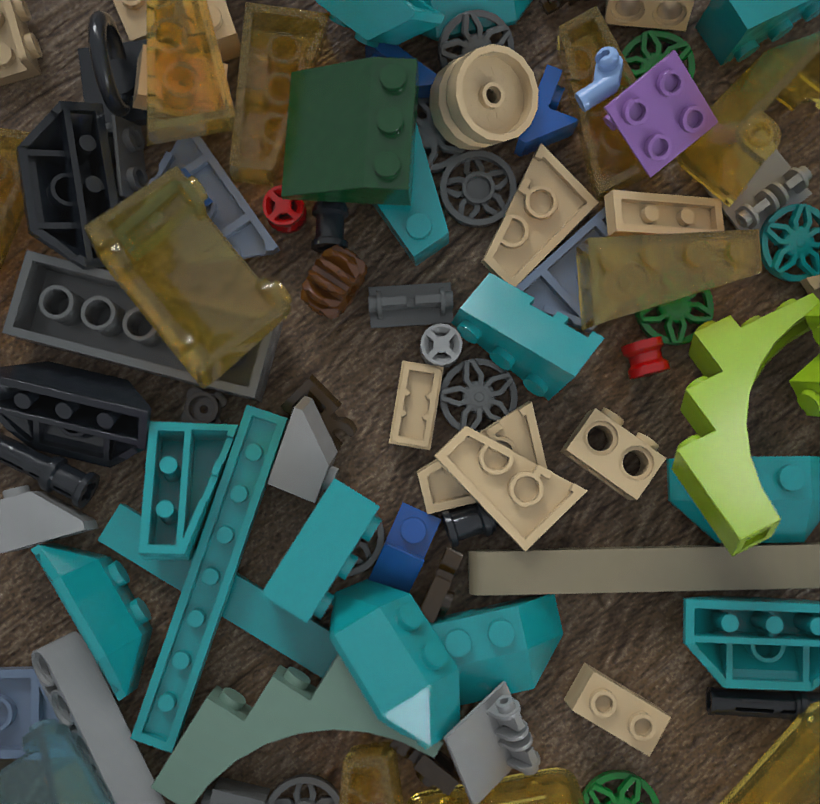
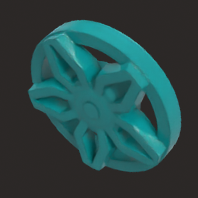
M808 204L787 205L769 215L762 224L758 235V253L765 268L776 278L788 282H799L805 278L820 275V256L813 250L820 249V242L814 241V235L820 234V228L814 227L810 229L813 223L812 218L820 227V210ZM793 211L788 224L775 223L779 217ZM802 213L803 225L799 226L798 221ZM771 229L781 230L782 233L778 236ZM768 239L778 246L773 260L769 253ZM807 256L810 257L813 268L806 262ZM783 257L788 259L785 264L779 267ZM796 264L804 274L793 275L785 271Z

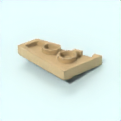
M542 143L537 147L481 261L492 274L515 287L599 203Z
M531 401L526 402L479 432L524 458L547 468ZM437 459L417 470L427 515L476 503V500Z
M464 426L434 455L441 465L525 552L588 491L468 426Z

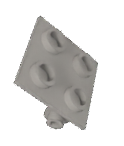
M762 130L697 178L711 198L721 199L723 213L747 243L759 234L762 224L769 215L781 207L799 204L812 194L807 188L809 180L812 179L811 171L806 166L791 168Z
M502 681L443 737L471 804H479L513 768L527 776L534 775L539 770L541 759L538 752L531 746L533 738L529 732L527 722L521 717L520 703L512 698L505 681Z

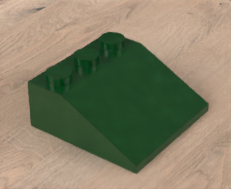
M369 57L291 72L282 199L411 206L419 91L417 59Z

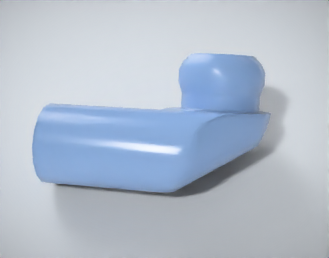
M603 47L597 52L593 82L574 93L579 107L584 112L614 95L620 88L623 59L614 47Z

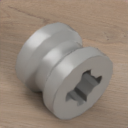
M435 324L426 329L420 343V353L424 362L428 365L444 367V369L455 364L462 350L461 335L454 327L448 324Z

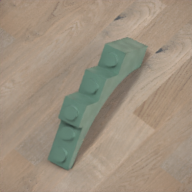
M337 654L317 687L310 684V678L299 669L294 667L286 669L279 665L254 707L246 704L245 697L238 691L228 687L223 689L216 685L206 697L151 788L176 804H194L207 786L235 761L265 744L300 733L326 730L369 732L403 742L433 758L443 745L444 739L430 748L424 749L416 743V740L398 733L379 721L340 655Z

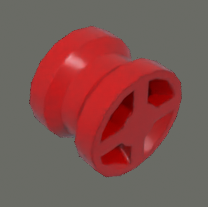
M282 185L275 186L263 198L262 207L264 214L274 230L283 234L295 233L306 222L307 210L303 200L282 199ZM286 214L289 215V216H286V217H284V216H282L281 218L279 217L280 215H286Z
M662 336L640 340L621 347L623 356L629 360L630 368L627 371L629 380L671 369L669 361L662 356L661 348L664 345Z

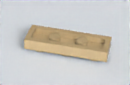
M612 190L604 196L608 237L717 243L725 239L721 199Z

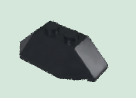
M59 101L16 148L28 234L83 270L93 268L126 269L128 267L126 248L108 228L121 216L103 104Z
M50 361L0 367V423L27 446L35 450L109 468L147 449L149 425L151 423V407L127 379Z

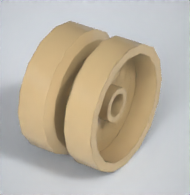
M490 44L477 48L465 56L449 62L437 73L430 89L429 108L434 124L445 140L460 149L475 151L519 137L531 125L537 112L539 90L534 72L520 54L509 47Z

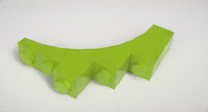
M814 293L798 300L795 298L783 302L775 311L763 317L759 315L753 316L741 326L729 315L717 322L713 320L705 322L693 334L688 355L704 376L695 379L686 387L680 411L698 435L687 438L677 447L671 469L732 557L770 538L781 520L761 486L751 458L747 431L749 395L752 385L766 364L788 343L811 330L804 316L820 303V300Z

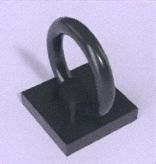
M95 11L90 16L88 23L89 47L78 48L84 102L103 104L106 123H112L111 115L124 118L139 126L172 122L170 115L132 107L137 61L143 44L161 43L160 39L152 38L122 42L119 30L112 17L105 11Z

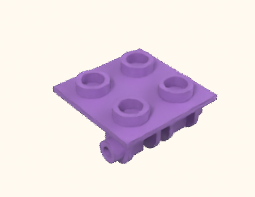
M675 50L604 107L607 115L603 117L604 122L612 131L618 129L650 178L719 123Z

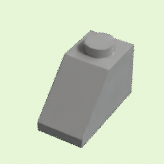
M304 396L294 407L267 484L315 503L322 491H326L333 479L337 478L339 468L333 466L338 451L312 398Z
M29 485L2 491L4 499H0V554L23 550L98 529L95 519L46 491H30Z

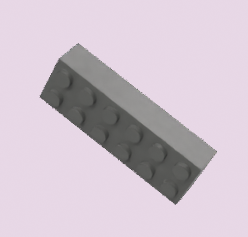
M27 250L2 333L21 341L262 403L283 322L274 313L99 268L83 270L71 261Z

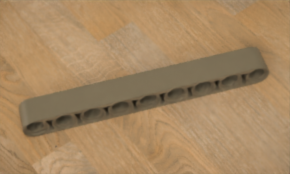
M820 542L760 543L733 557L723 544L529 548L526 552L522 549L469 550V594L491 596L820 588Z

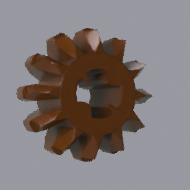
M337 244L324 250L322 256L316 259L314 266L308 271L307 279L302 283L301 300L320 316L324 315L331 320L337 318L345 312L348 305L352 304L354 297L359 293L361 285L365 282L367 265L357 257L356 253L348 248L344 249Z

